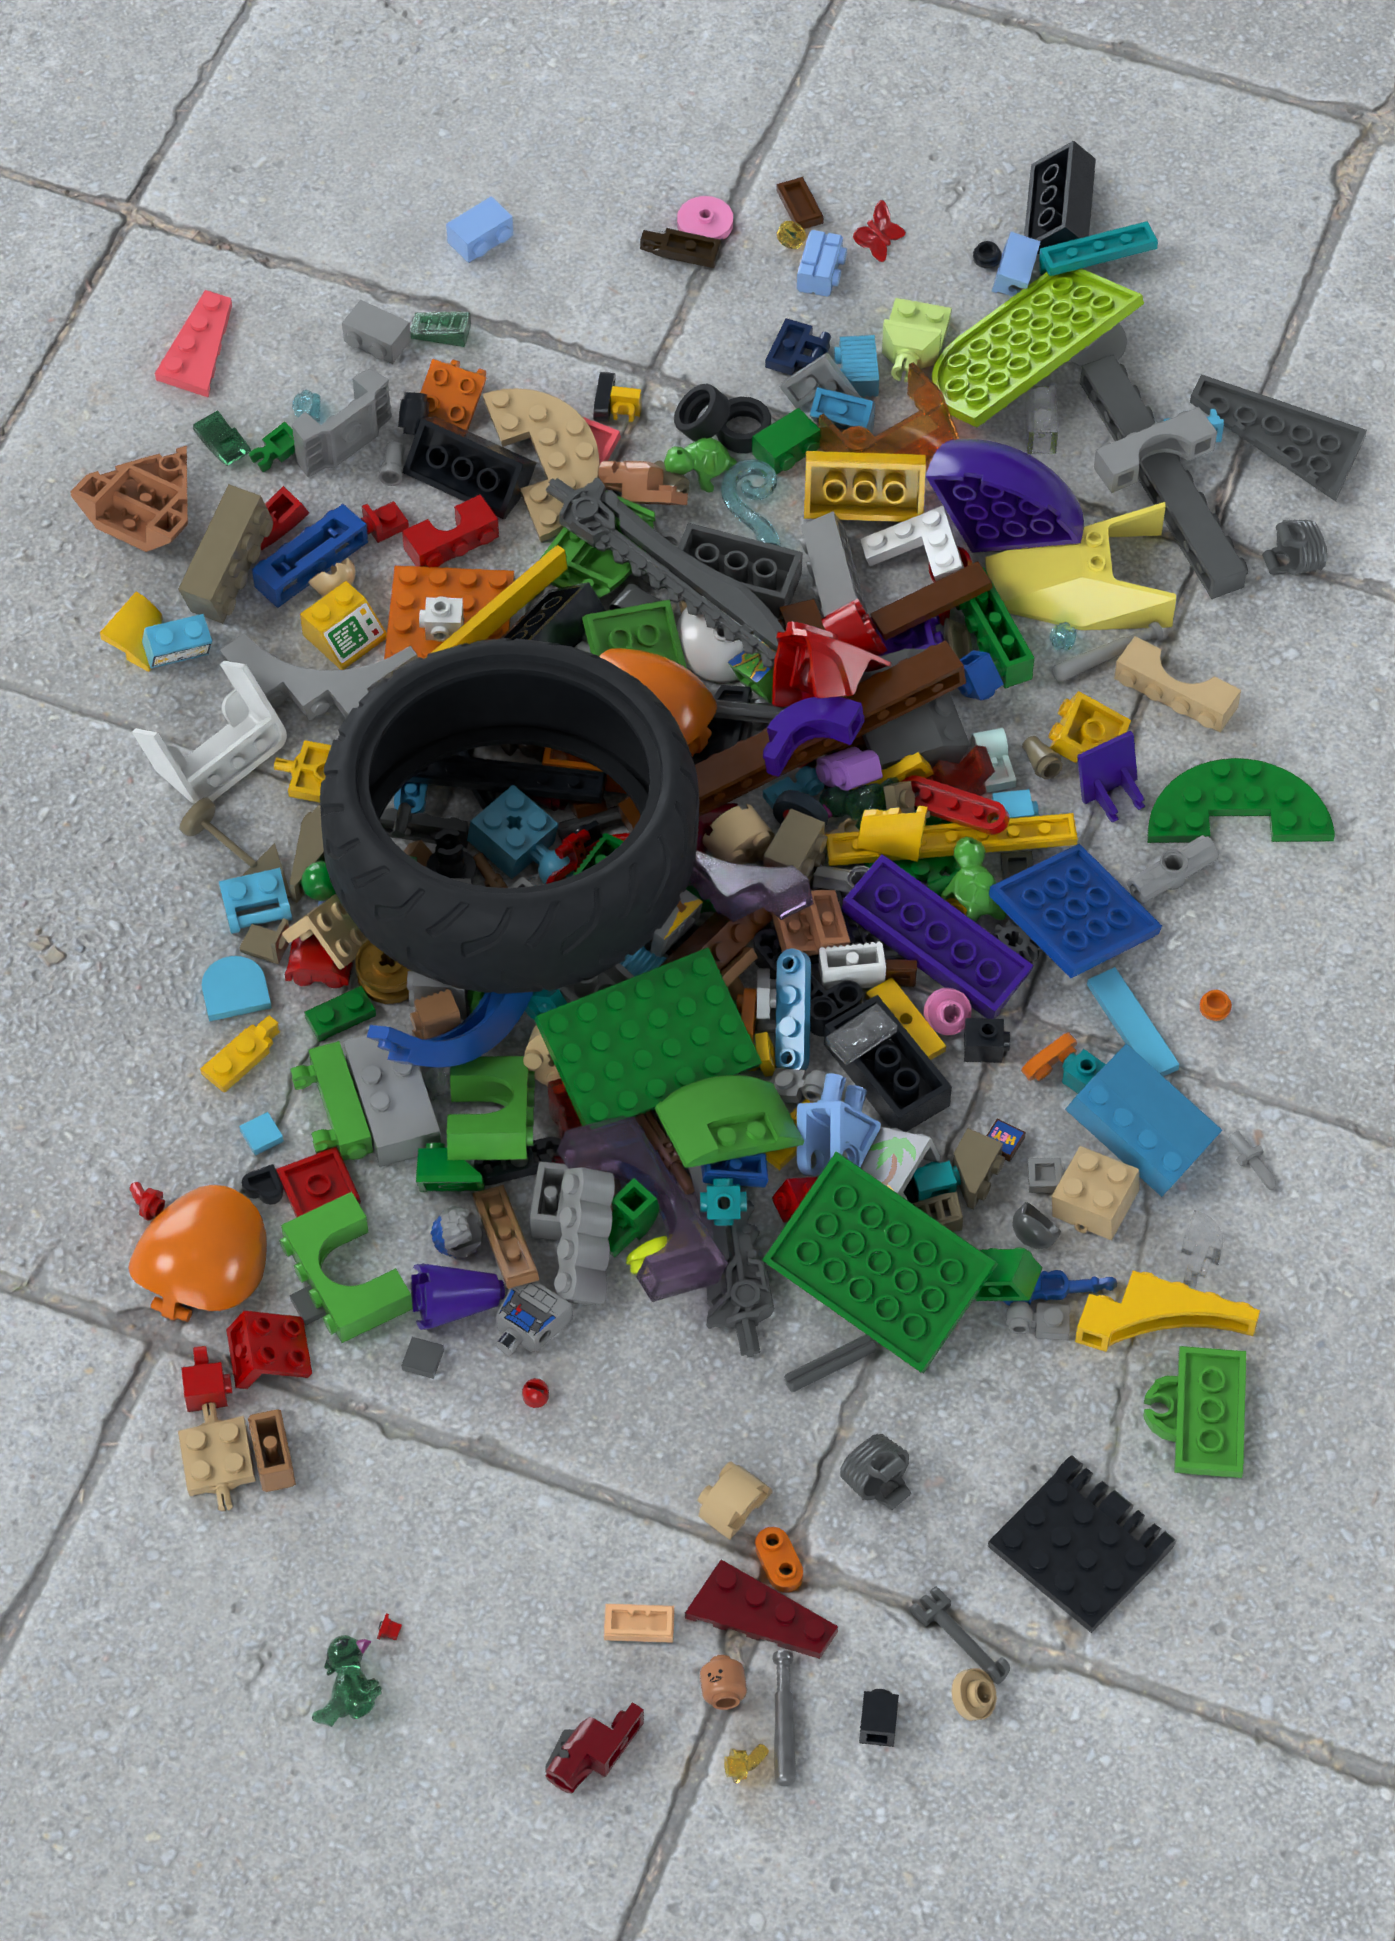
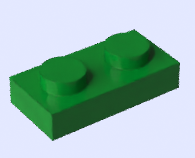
M359 986L304 1011V1014L316 1038L321 1042L375 1017L376 1010L362 986Z

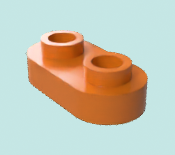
M744 988V994L737 995V1010L739 1013H742V1021L754 1044L757 989Z
M1070 1032L1063 1034L1032 1057L1022 1067L1021 1072L1029 1081L1035 1078L1038 1081L1043 1080L1052 1072L1053 1068L1051 1066L1058 1061H1061L1063 1064L1069 1054H1076L1077 1050L1074 1047L1078 1042Z
M767 1527L761 1530L755 1540V1550L770 1584L779 1592L789 1593L795 1591L802 1584L803 1567L788 1535L778 1527ZM775 1539L778 1541V1544L770 1546L767 1544V1541ZM783 1568H789L792 1571V1573L789 1575H784L780 1572V1570Z

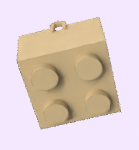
M1079 1146L1051 1196L1052 1217L1074 1225L1075 1229L1080 1233L1089 1231L1112 1240L1140 1190L1139 1169Z

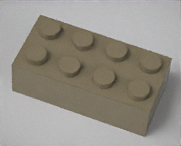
M228 484L178 588L192 613L204 614V617L223 624L227 615L230 616L234 611L236 605L235 598L239 590L243 589L247 583L251 564L256 563L260 556V546L264 537H268L273 528V519L261 495Z

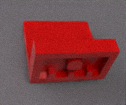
M244 1310L226 1329L235 1388L248 1389L261 1374L309 1378L312 1374L302 1317Z

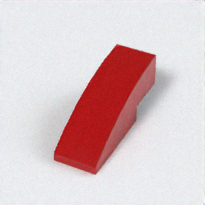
M284 486L265 503L273 519V528L270 535L264 537L260 546L261 551L283 537L309 514L305 506Z

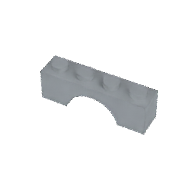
M1200 407L1190 411H1183L1176 417L1164 422H1157L1140 432L1130 433L1123 439L1102 445L1099 449H1096L1094 469L1109 491L1114 493L1137 483L1139 465L1150 455L1167 452L1177 454L1190 461L1214 451L1217 431Z

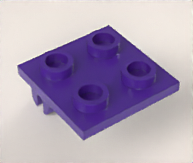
M1131 731L1077 755L1081 797L1084 804L1096 800L1105 811L1108 819L1111 822L1119 820L1116 815L1118 810L1107 792L1121 786L1138 810L1145 808V805L1142 803L1145 799L1134 782L1138 780L1134 734Z

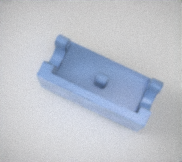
M1010 232L1003 249L991 292H1000L1014 296L1021 290L1014 289L1011 285L1027 289L1041 241Z

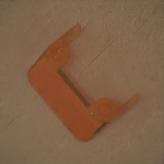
M914 362L909 364L907 395L914 401V405L919 411L882 433L874 436L868 429L862 426H853L841 432L824 413L819 416V428L821 429L820 448L824 452L925 455L926 470H928L937 449L949 440L959 439V434L941 390Z

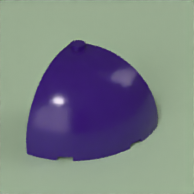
M979 439L949 440L937 449L929 464L926 478L971 553L1081 543L1084 518L1080 503L1060 476L1038 459L1011 446Z

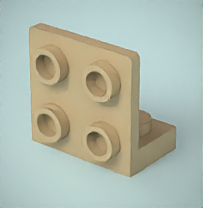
M337 894L282 932L288 943L297 937L304 941L314 934L339 969L352 962L356 958L359 948L368 940L342 906Z

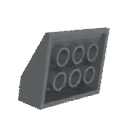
M903 649L880 657L891 662V667H893L901 660L911 658L925 649ZM887 666L879 670L864 672L859 683L869 679L873 674L883 672L891 667ZM950 692L862 735L867 749L874 751L879 756L881 769H887L900 762L905 756L913 755L917 752L928 761L931 768H956L970 747Z

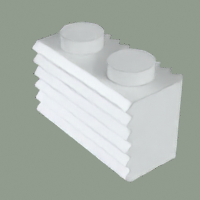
M878 941L876 944L874 942H871V944L866 942L864 945L861 943L855 945L853 943L852 946L847 944L845 947L842 945L839 947L834 945L832 948L828 946L826 949L821 947L819 949L818 971L822 987L827 991L843 981L857 982L861 988L876 987L883 983L886 976L883 944Z

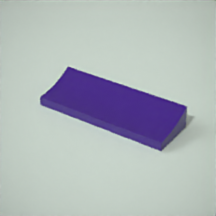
M883 854L880 855L843 899L841 911L905 959L917 960V968L944 988H954L964 993L970 1001L971 1008L986 1019H996L1011 996L1033 969V964Z

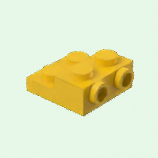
M1078 691L1070 700L1066 698L1058 710L1057 714L1062 716L1060 723L1056 722L1049 732L1048 738L1053 740L1050 748L1063 757L1077 763L1078 754L1126 733L1131 720Z

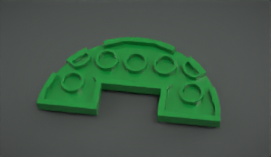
M1229 758L1209 761L1190 768L1173 779L1163 789L1150 814L1147 843H1190L1202 835L1210 838V816H1269L1271 842L1334 841L1335 832L1331 816L1318 794L1302 779L1281 767L1267 762L1244 758Z

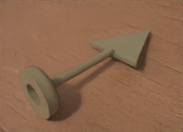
M208 797L197 801L187 811L179 827L183 834L190 837L199 834L204 829L209 831L250 866L242 876L280 868L287 898H291L290 889L275 843L255 861L210 823L214 817L216 806Z

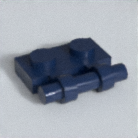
M785 318L765 359V368L793 375L796 367L802 369L827 353L830 349L829 342L832 337L828 332H822L819 337L813 336V326ZM805 348L812 350L810 356L803 355Z

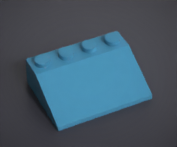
M1127 1043L1089 1081L1065 1109L1123 1163L1138 1168L1139 1177L1161 1197L1222 1132L1219 1126Z

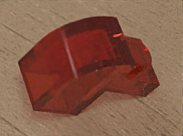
M976 745L960 763L939 760L932 768L934 774L927 777V779L982 796L987 792L984 782L995 770L987 748Z

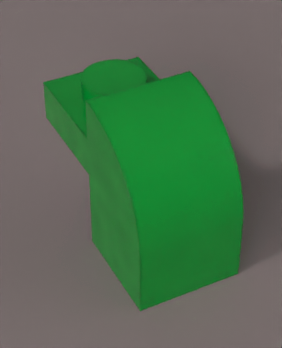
M635 1178L619 1191L612 1200V1226L608 1241L610 1255L614 1258L635 1238L640 1241L650 1230L659 1213L657 1198Z

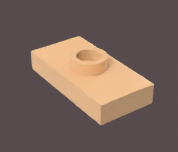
M605 1604L604 1640L673 1643L674 1606Z

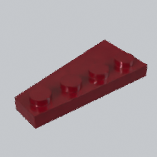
M722 1559L685 1612V1619L695 1622L701 1620L711 1623L713 1627L727 1631V1629L741 1632L746 1634V1637L758 1641L760 1638L777 1643L778 1647L821 1659L838 1633L837 1625Z

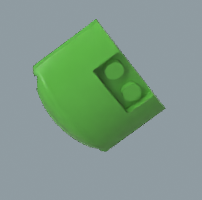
M617 496L620 501L654 529L655 512ZM615 517L618 532L622 534L620 528V520L617 517ZM563 527L541 556L542 558L557 545L562 547L566 553L567 570L550 584L562 588L589 582L598 598L615 590L632 574L630 563H615L611 550L599 551L565 527Z
M722 1075L701 1079L670 1093L663 1102L660 1101L655 1107V1111L685 1168L800 1146L804 1143L774 1084L756 1077Z

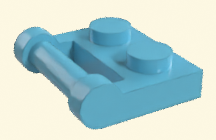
M280 868L219 881L231 934L238 933L240 929L250 927L251 924L259 925L283 918L288 921L293 920ZM279 903L277 908L238 917L236 915V912Z

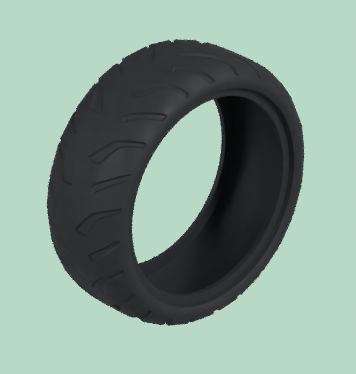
M502 638L481 640L471 644H460L430 653L424 659L419 657L395 670L392 677L383 678L358 702V708H352L338 729L339 736L336 740H333L324 766L326 777L320 787L322 840L330 881L342 906L364 936L391 959L413 972L455 988L484 993L495 992L498 994L541 992L543 988L551 991L580 983L584 977L593 978L625 961V956L628 954L634 955L654 937L655 930L661 929L681 900L680 893L685 892L689 884L696 857L699 822L698 777L692 754L675 718L657 696L637 678L609 661L600 658L598 655L558 643L517 638L515 640ZM500 744L547 747L583 759L602 770L617 782L631 798L641 816L633 831L624 842L596 865L563 880L521 888L473 885L438 874L418 863L397 846L380 823V818L400 788L429 765L461 751Z

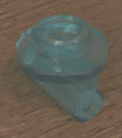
M307 389L298 393L292 404L295 416L300 417L306 412L314 420L320 422V395L312 393V391Z

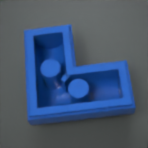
M765 1153L701 1165L702 1181L705 1184H713V1179L733 1178V1184L765 1188L769 1180Z

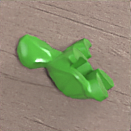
M702 438L684 448L678 446L670 448L666 454L664 466L667 472L683 475L694 470L697 473L701 490L710 493L714 491V486L710 480L719 476L724 470H736L737 461L730 456L727 448L713 438Z
M965 836L956 842L953 854L961 869L942 891L941 898L944 900L949 898L957 899L961 905L966 907V916L974 922H977L980 916L986 914L995 919L1003 920L1007 914L989 896L990 887L996 884V880L989 870L982 866L986 853L985 848L980 841Z

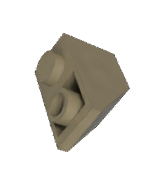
M967 1128L954 1151L952 1167L957 1166L961 1179L960 1190L967 1207L974 1210L979 1199L983 1201L986 1199L991 1188L989 1181L993 1174L998 1175L1000 1173L1005 1157L1002 1156V1142L970 1128Z

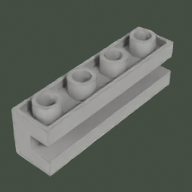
M832 511L802 524L801 528L804 537L800 538V542L804 552L809 555L810 561H807L806 565L811 577L815 578L816 584L812 588L816 599L822 605V608L819 609L821 617L824 618L826 615L859 598L867 613L846 530L842 522Z

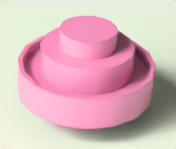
M941 988L934 991L924 1005L925 1020L934 1031L942 1035H954L961 1032L965 1028V1018H971L972 1008L969 999L964 993L954 988Z

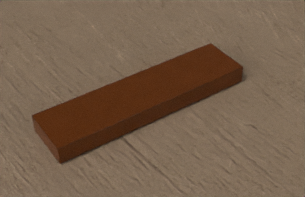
M977 561L870 613L871 619L886 641L993 589L992 582Z

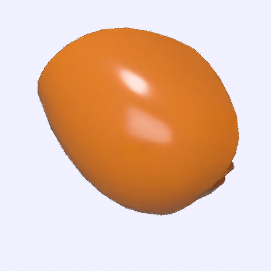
M613 648L608 649L599 656L637 678L657 696L675 718L688 744L692 757L695 753H700L706 747L708 739L712 735L711 730L707 726L716 713L717 703L698 676L673 660L642 650Z
M221 1185L198 1187L176 1199L148 1225L130 1258L128 1266L130 1276L140 1286L162 1296V1298L154 1297L151 1309L161 1312L163 1317L173 1321L180 1319L189 1322L192 1310L183 1307L182 1304L208 1311H222L235 1307L251 1296L263 1278L267 1252V1239L263 1219L249 1198L230 1187Z

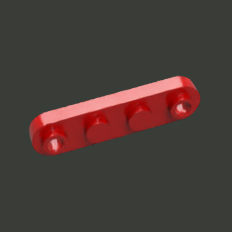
M917 775L908 776L901 781H911L913 793L919 792V795L915 797V810H917L918 806L928 807L927 811H930L932 816L990 835L1001 833L1009 824V813L1000 802ZM998 818L997 821L991 823L993 819Z

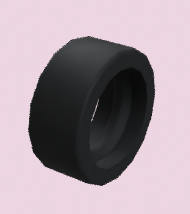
M708 383L700 384L692 388L679 402L674 414L675 426L692 441L712 438L727 421L730 413V402L714 386ZM708 405L704 414L696 420L700 412Z
M740 396L729 399L730 413L721 430L716 433L718 441L732 452L751 453L752 436L771 425L769 409L761 401L752 397ZM744 416L756 419L761 424V427L754 432L742 434L731 431L726 424L733 418Z

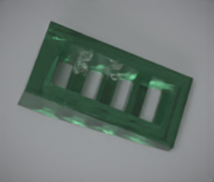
M463 311L415 312L410 327L411 339L465 347L471 328L470 312ZM420 323H426L424 329H419ZM431 325H436L435 329H430Z

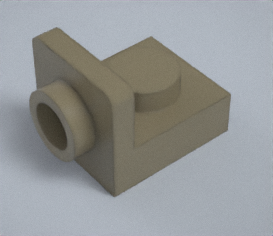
M911 781L884 786L887 810L890 808H900L902 813H916L914 808L915 796L912 791ZM927 811V816H926V818H929V817H930V811Z

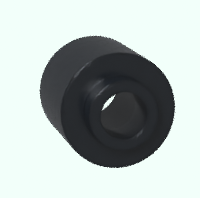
M404 392V398L400 399L398 427L404 428L403 434L416 435L421 418L428 417L430 404L427 401L428 394Z

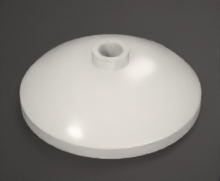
M686 607L680 615L676 627L687 669L699 678L710 682L727 683L738 680L728 662L744 651L742 642L740 640H735L734 642L727 641L725 637H720L717 634V630L721 627H716V629L707 627L703 614H698L697 616L690 615Z

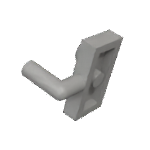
M757 968L756 1027L760 1033H776V1021L769 1020L770 1008H776V979H770L769 968Z

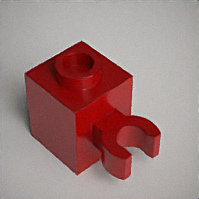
M206 1346L194 1347L195 1366L181 1367L187 1411L202 1410V1405L206 1403L208 1408L209 1403H215L216 1408L228 1407L226 1394L233 1393L230 1373L224 1374L221 1362L209 1364Z

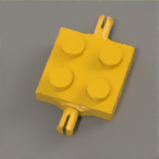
M304 740L301 751L294 761L276 757L274 770L290 772L292 775L288 788L289 797L320 803V787L326 777L324 766L331 745Z

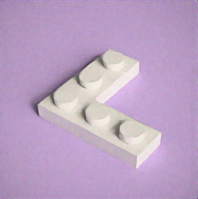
M944 506L860 539L869 566L924 545L936 581L964 568Z

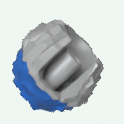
M462 1206L447 1207L433 1222L430 1234L432 1235L435 1248L441 1254L449 1257L453 1256L454 1258H467L472 1253L477 1252V1247L482 1243L483 1231L480 1228V1224H478L479 1220L476 1214L471 1209H465Z

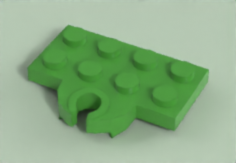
M1179 1346L1178 1376L1158 1378L1147 1391L1144 1404L1163 1403L1169 1409L1164 1414L1156 1413L1152 1409H1144L1143 1417L1153 1433L1162 1439L1175 1442L1174 1473L1242 1478L1244 1463L1246 1351Z

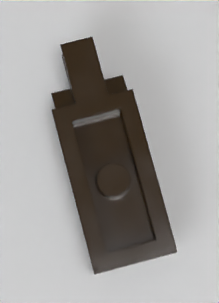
M666 228L665 231H659V233L643 230L640 238V249L659 257L715 268L722 241Z

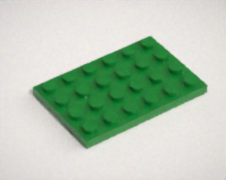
M709 947L539 1014L534 1018L587 1136L655 1109L656 1105L660 1101L663 1102L670 1093L687 1084L709 1077L739 1075L762 1064Z
M838 1152L834 1153L762 1259L770 1267L923 1374L998 1265L989 1256Z

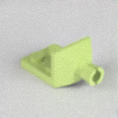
M895 298L890 319H884L882 354L894 364L891 371L894 379L901 381L902 373L906 371L904 382H910L914 379L915 368L922 369L935 365L942 352L952 308Z

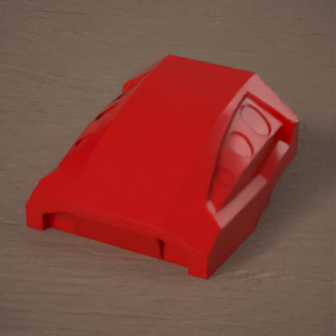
M314 934L304 941L297 937L291 943L289 962L284 974L285 981L292 982L293 980L299 986H308L317 981L323 982L328 987L334 989L341 988L344 985L349 986L354 960L344 968L339 969Z

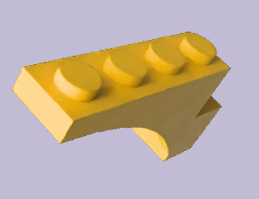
M1133 1270L1121 1303L1115 1302L1112 1298L1105 1295L1096 1296L1089 1293L1077 1326L1075 1342L1107 1352L1109 1346L1140 1334L1183 1327L1221 1329L1254 1336L1260 1310L1253 1308L1245 1302H1233L1223 1299L1213 1292L1204 1293L1191 1289L1188 1285L1181 1282L1172 1283L1160 1279L1150 1272L1140 1273Z

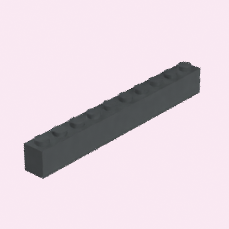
M1114 354L1082 365L1080 385L1114 441L1123 439L1130 433L1140 432L1156 423L1151 408L1144 405L1138 387L1131 384L1125 366L1119 364ZM1162 452L1146 457L1139 465L1138 480L1154 505L1165 502L1164 522L1210 598L1214 599L1244 588L1246 574H1248L1247 564L1235 552L1232 539L1222 531L1219 518L1209 510L1204 494L1196 489L1193 477L1188 470L1185 471L1179 455Z

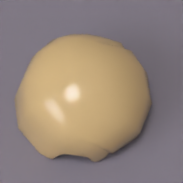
M346 558L341 564L336 563V566H331V574L321 572L311 578L308 583L324 597L345 581L352 585L356 573L355 565L349 558Z

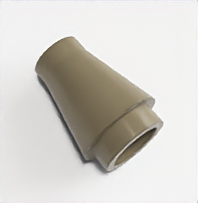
M1030 736L1023 742L1022 748L1026 752L1032 768L1038 777L1047 780L1054 778L1060 773L1063 765L1061 756L1041 742L1037 736Z

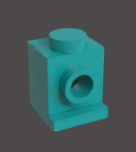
M1085 1049L1078 1055L1071 1053L1062 1065L1064 1069L1062 1083L1078 1094L1106 1064Z
M950 1161L927 1163L923 1167L917 1168L911 1178L918 1202L942 1194L956 1192L957 1186L961 1185L957 1166L952 1167Z

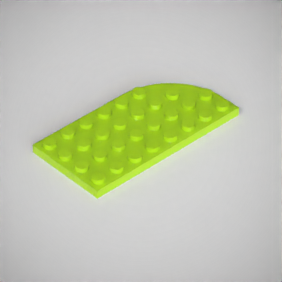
M1082 268L1054 276H1049L1048 272H1046L1028 285L1027 289H1023L958 336L944 349L937 359L932 373V384L939 404L950 415L976 428L1062 364L1069 361L1074 355L1089 346L1101 335L1111 330L1112 327L1124 318L1131 315L1144 304L1143 296L1138 292Z

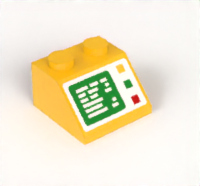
M347 581L300 613L303 636L340 670L346 669L387 637L385 629L366 598Z

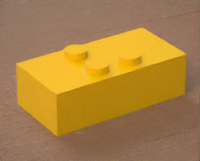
M806 451L804 519H816L833 511L839 520L903 522L923 514L926 471L925 455Z

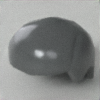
M1025 1202L1013 1216L1012 1226L1016 1237L1024 1245L1031 1248L1047 1249L1056 1242L1061 1234V1230L1028 1202Z

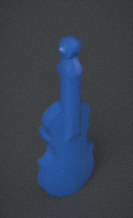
M1061 1270L1042 1271L1030 1300L1023 1302L1031 1305L1032 1301L1038 1299L1045 1301L1063 1300L1071 1293H1096L1102 1289L1113 1291L1117 1287V1280L1114 1277L1099 1279L1096 1276L1091 1279L1068 1280L1066 1274ZM1003 1301V1302H1004L1005 1304H1007V1305L1010 1306L1011 1303L1016 1302V1301Z

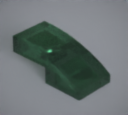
M218 410L193 424V430L197 436L226 466L251 452V448L235 427L231 429Z

